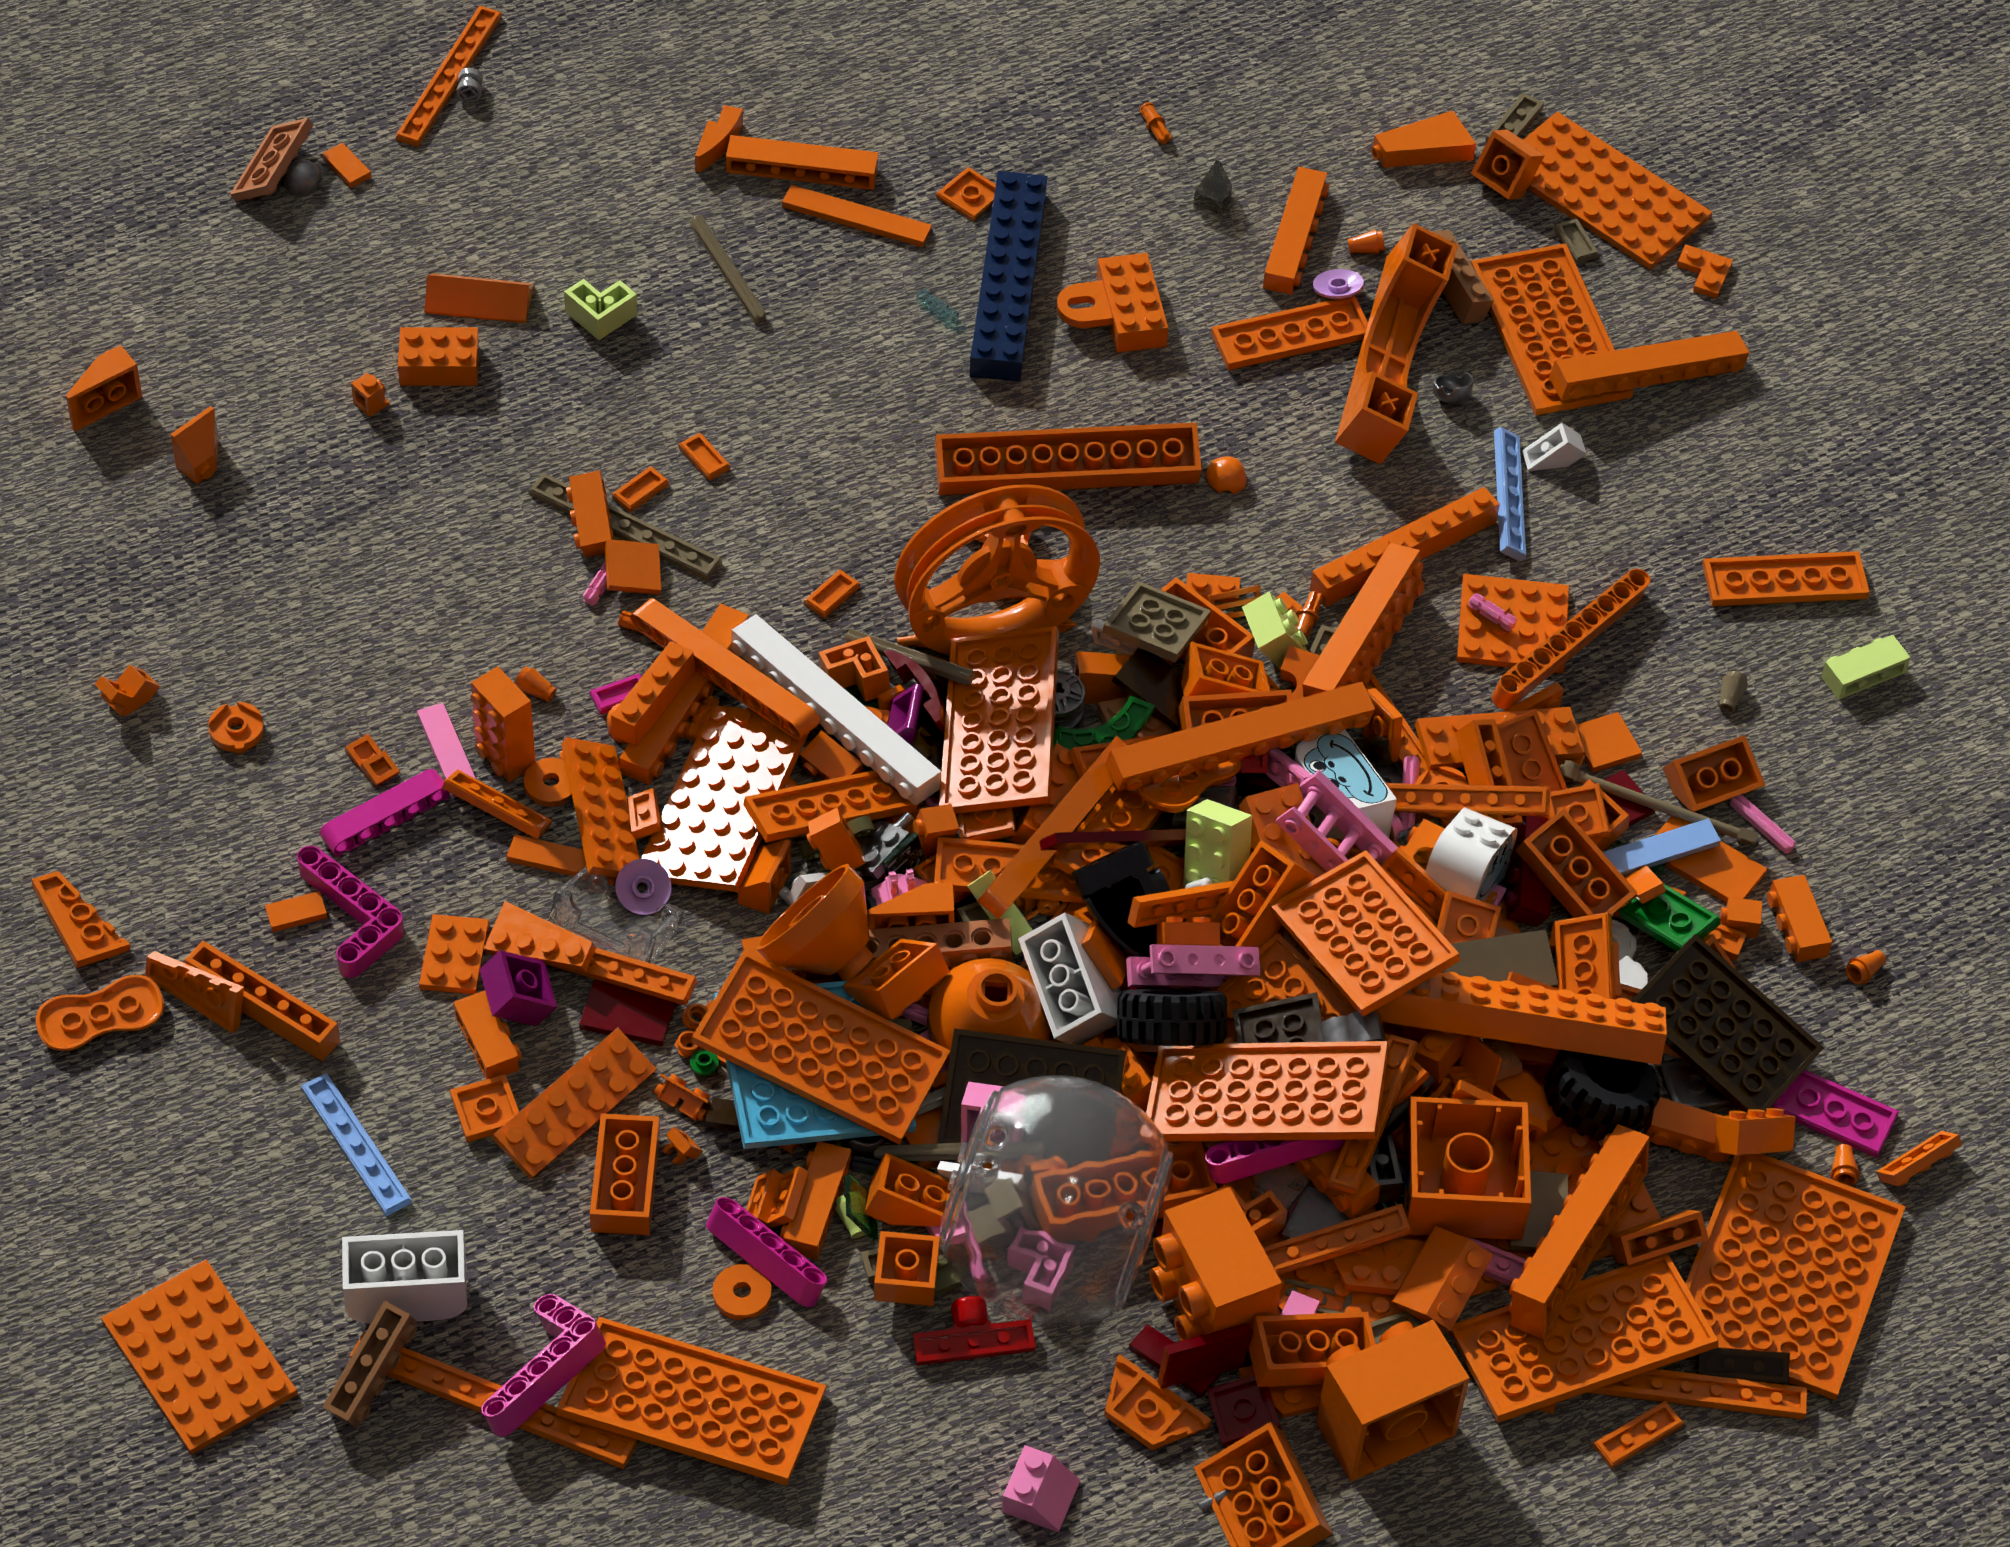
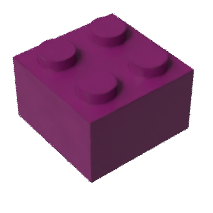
M500 950L479 969L492 1016L536 1026L557 1008L544 961Z

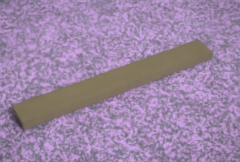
M543 473L529 489V495L570 514L571 510H574L573 502L569 503L566 487H570V485ZM609 505L614 536L624 541L659 544V556L661 559L707 581L722 564V558Z

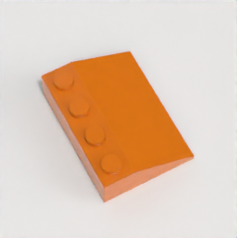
M1272 1422L1267 1423L1194 1467L1207 1497L1213 1499L1211 1506L1230 1547H1311L1333 1534L1285 1433ZM1225 1489L1230 1491L1231 1493L1222 1498L1218 1504L1214 1494Z

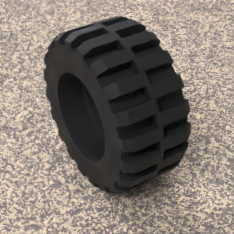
M1150 988L1123 990L1117 997V1036L1121 1042L1152 1046H1201L1223 1043L1227 1037V998L1223 992L1203 989Z
M1559 1050L1546 1074L1544 1082L1546 1100L1549 1106H1553L1552 1111L1556 1117H1561L1563 1124L1568 1128L1571 1126L1576 1129V1133L1582 1136L1588 1135L1595 1141L1604 1140L1606 1134L1612 1133L1617 1124L1641 1132L1655 1109L1661 1094L1658 1076H1655L1656 1071L1652 1064L1648 1065V1063L1567 1050Z

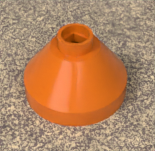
M844 864L834 869L808 889L779 916L760 938L756 945V950L768 962L780 968L823 976H831L837 973L843 981L850 980L874 956L865 946L870 936L864 880L849 864Z
M984 958L960 964L941 979V983L935 987L931 996L927 1015L928 1035L930 1041L951 1050L954 1028L1047 1041L1050 1039L1051 1029L1029 971L1012 962ZM949 1054L948 1059H947L946 1062H945L948 1066H949L950 1054Z

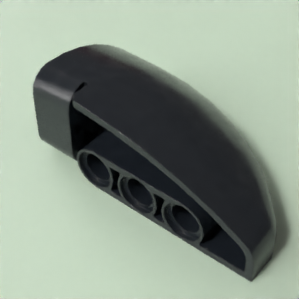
M1145 841L1125 846L1071 872L1080 896L1095 922L1098 923L1113 943L1132 957H1150V945L1157 944V924L1134 928L1127 923L1133 897L1170 891L1167 881L1159 868L1147 871V868L1153 866L1154 862Z

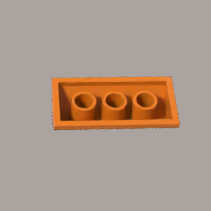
M435 273L427 275L424 312L428 314L526 323L534 283Z

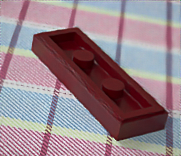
M1146 1324L1129 1344V1349L1160 1370L1165 1346L1175 1342ZM1219 1374L1182 1383L1181 1385L1202 1398L1207 1392L1206 1389H1209L1219 1378Z

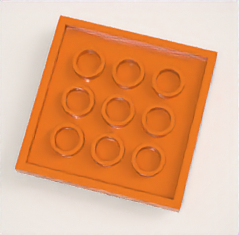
M1463 574L1456 662L1508 668L1515 666L1567 623L1569 585ZM1475 593H1478L1485 598L1484 601L1489 600L1505 610L1506 615L1509 613L1516 617L1515 627L1511 631H1506L1500 627V623L1497 625L1481 615L1480 610L1475 611L1469 607L1470 598ZM1565 664L1561 666L1558 670H1556L1554 673L1563 674Z

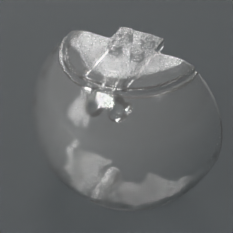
M1067 1075L1037 1076L1013 1082L1002 1087L1000 1091L994 1090L988 1096L980 1109L968 1143L963 1142L957 1161L960 1163L958 1171L953 1170L947 1190L951 1192L939 1228V1250L944 1251L943 1257L950 1270L973 1296L982 1297L986 1301L987 1307L1013 1320L1029 1319L1032 1320V1325L1065 1327L1094 1322L1111 1315L1112 1311L1119 1312L1132 1293L1173 1173V1152L1168 1151L1169 1145L1153 1120L1137 1104L1113 1088L1089 1079ZM986 1162L991 1163L992 1169L985 1170L982 1166H985ZM1127 1212L1133 1213L1134 1220L1131 1221L1125 1217Z

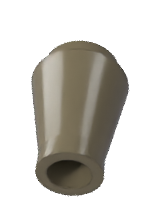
M1729 671L1723 676L1720 709L1734 712L1736 705L1748 688L1747 677L1743 673Z

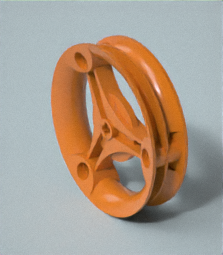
M1009 485L989 489L966 497L945 508L926 522L903 549L895 568L894 584L898 598L908 610L909 621L916 637L928 648L945 655H950L951 639L1058 627L1083 604L1092 591L1099 574L1100 555L1093 538L1085 530L1083 516L1079 508L1067 495L1040 485ZM1043 525L1057 528L1065 533L1070 544L1068 556L1058 560L1047 569L1037 566V560L1032 549L1020 542L1021 535L1030 533ZM988 534L982 548L964 562L958 573L931 590L926 587L936 570L952 554L968 543ZM1007 597H1028L1009 608L995 613L966 618L948 617L958 610L979 602H994Z

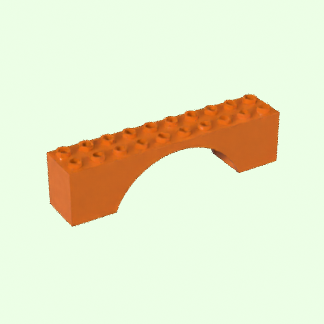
M1415 223L1410 226L1386 257L1335 443L1380 465L1409 430L1418 396L1417 392L1407 388L1411 361L1432 309L1449 280L1458 247L1457 244Z

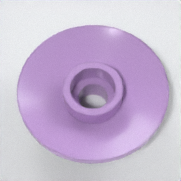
M1347 269L1325 271L1319 274L1313 281L1314 291L1323 297L1331 299L1351 297L1359 293L1364 286L1362 276Z
M650 859L633 860L620 870L616 878V895L619 902L628 911L638 915L652 914L660 910L667 903L671 894V880L667 877L669 875L665 868L659 863ZM638 883L646 885L645 893H640L637 890Z

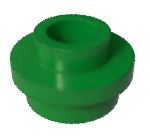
M706 1049L696 1051L690 1058V1068L697 1075L709 1076L718 1069L719 1060L717 1055ZM706 1059L709 1062L701 1063L700 1060Z

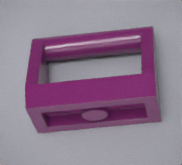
M920 684L913 685L893 698L888 726L911 746L924 687Z

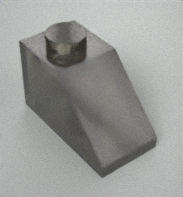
M1216 160L1196 189L1193 204L1194 209L1217 218H1221L1225 211L1229 212L1234 202V198L1231 197L1232 185L1220 161Z

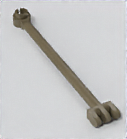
M1565 760V763L1560 766L1565 780L1584 784L1590 779L1595 784L1599 783L1600 789L1606 793L1690 823L1709 818L1580 771L1581 766L1575 762ZM1709 818L1716 832L1735 838L1738 842L1749 846L1757 844L1758 834L1755 831L1744 827L1737 828Z

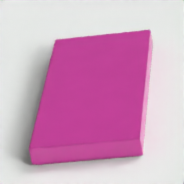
M1804 1070L1771 1107L1783 1109L1785 1115L1795 1116V1122L1839 1142L1848 1144L1875 1158H1878L1899 1114V1111L1807 1070Z

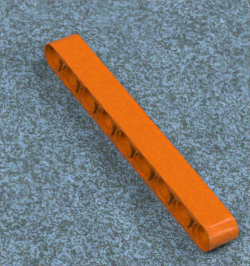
M1638 568L1627 572L1502 675L1491 696L1495 706L1500 709L1512 708L1641 600L1650 584V576L1647 572Z
M650 598L630 615L631 622L636 629L661 647L665 648L672 641L694 651L695 670L793 739H802L820 723L817 712L811 706L657 600Z
M1118 736L1110 742L977 900L998 920L1057 851H1041L1039 841L1054 833L1073 832L1114 783L1106 765L1109 753L1112 749L1128 745Z

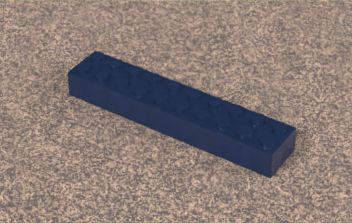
M998 171L970 356L969 377L1021 382L1046 203L1048 176Z

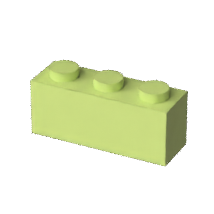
M1891 635L1886 638H1878L1871 644L1861 648H1853L1850 652L1841 656L1831 657L1825 662L1821 677L1838 700L1906 673L1911 657L1895 636Z

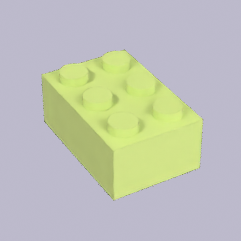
M1209 799L1187 809L1183 886L1203 878L1211 879L1212 884L1235 880L1250 857L1252 815Z

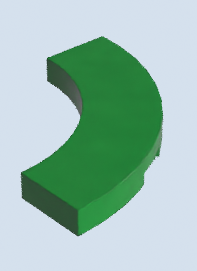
M1130 696L1124 707L1109 722L1099 727L1071 729L1058 726L1054 735L1053 746L1058 743L1071 750L1074 747L1111 742L1116 736L1122 740L1133 739L1146 726L1156 706Z

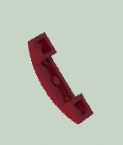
M890 649L884 651L892 668L904 684L914 678L918 684L924 687L923 692L929 698V701L924 703L923 706L931 721L944 737L946 709L927 673L915 661L904 654Z

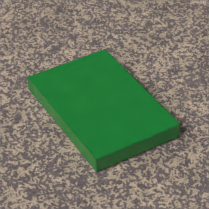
M1665 884V893L1642 904L1635 897L1619 910L1622 919L1677 952L1694 934L1703 939L1721 924L1719 916Z

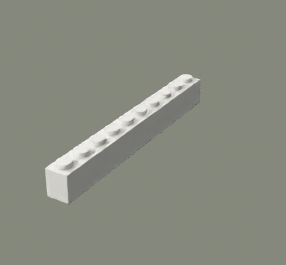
M757 614L732 629L731 648L737 656L744 658L751 666L811 706L817 712L820 718L819 724L823 726L825 731L842 742L847 750L856 754L864 765L870 766L877 772L884 782L891 784L898 790L903 798L908 799L916 806L940 790L941 771Z

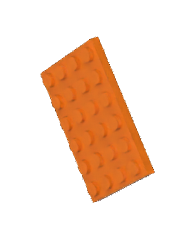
M1367 850L1270 904L1275 917L1362 1017L1461 961L1459 952Z
M207 1259L101 1317L103 1325L191 1455L298 1395L295 1386Z

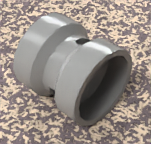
M465 68L459 72L457 96L460 100L476 102L480 99L483 75L479 70Z

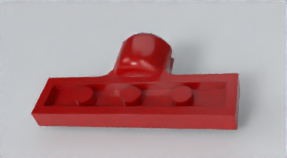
M980 1296L962 1297L952 1303V1328L913 1333L912 1337L917 1366L1032 1352L1036 1349L1031 1319L991 1323L988 1318L986 1301Z

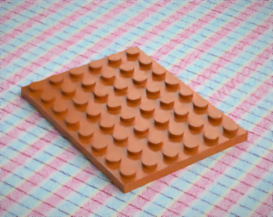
M1761 1153L1735 1155L1706 1229L1709 1240L1701 1242L1685 1283L1718 1338V1347L1789 1352V1383L1798 1387H1806L1811 1392L1836 1401L1906 1206Z

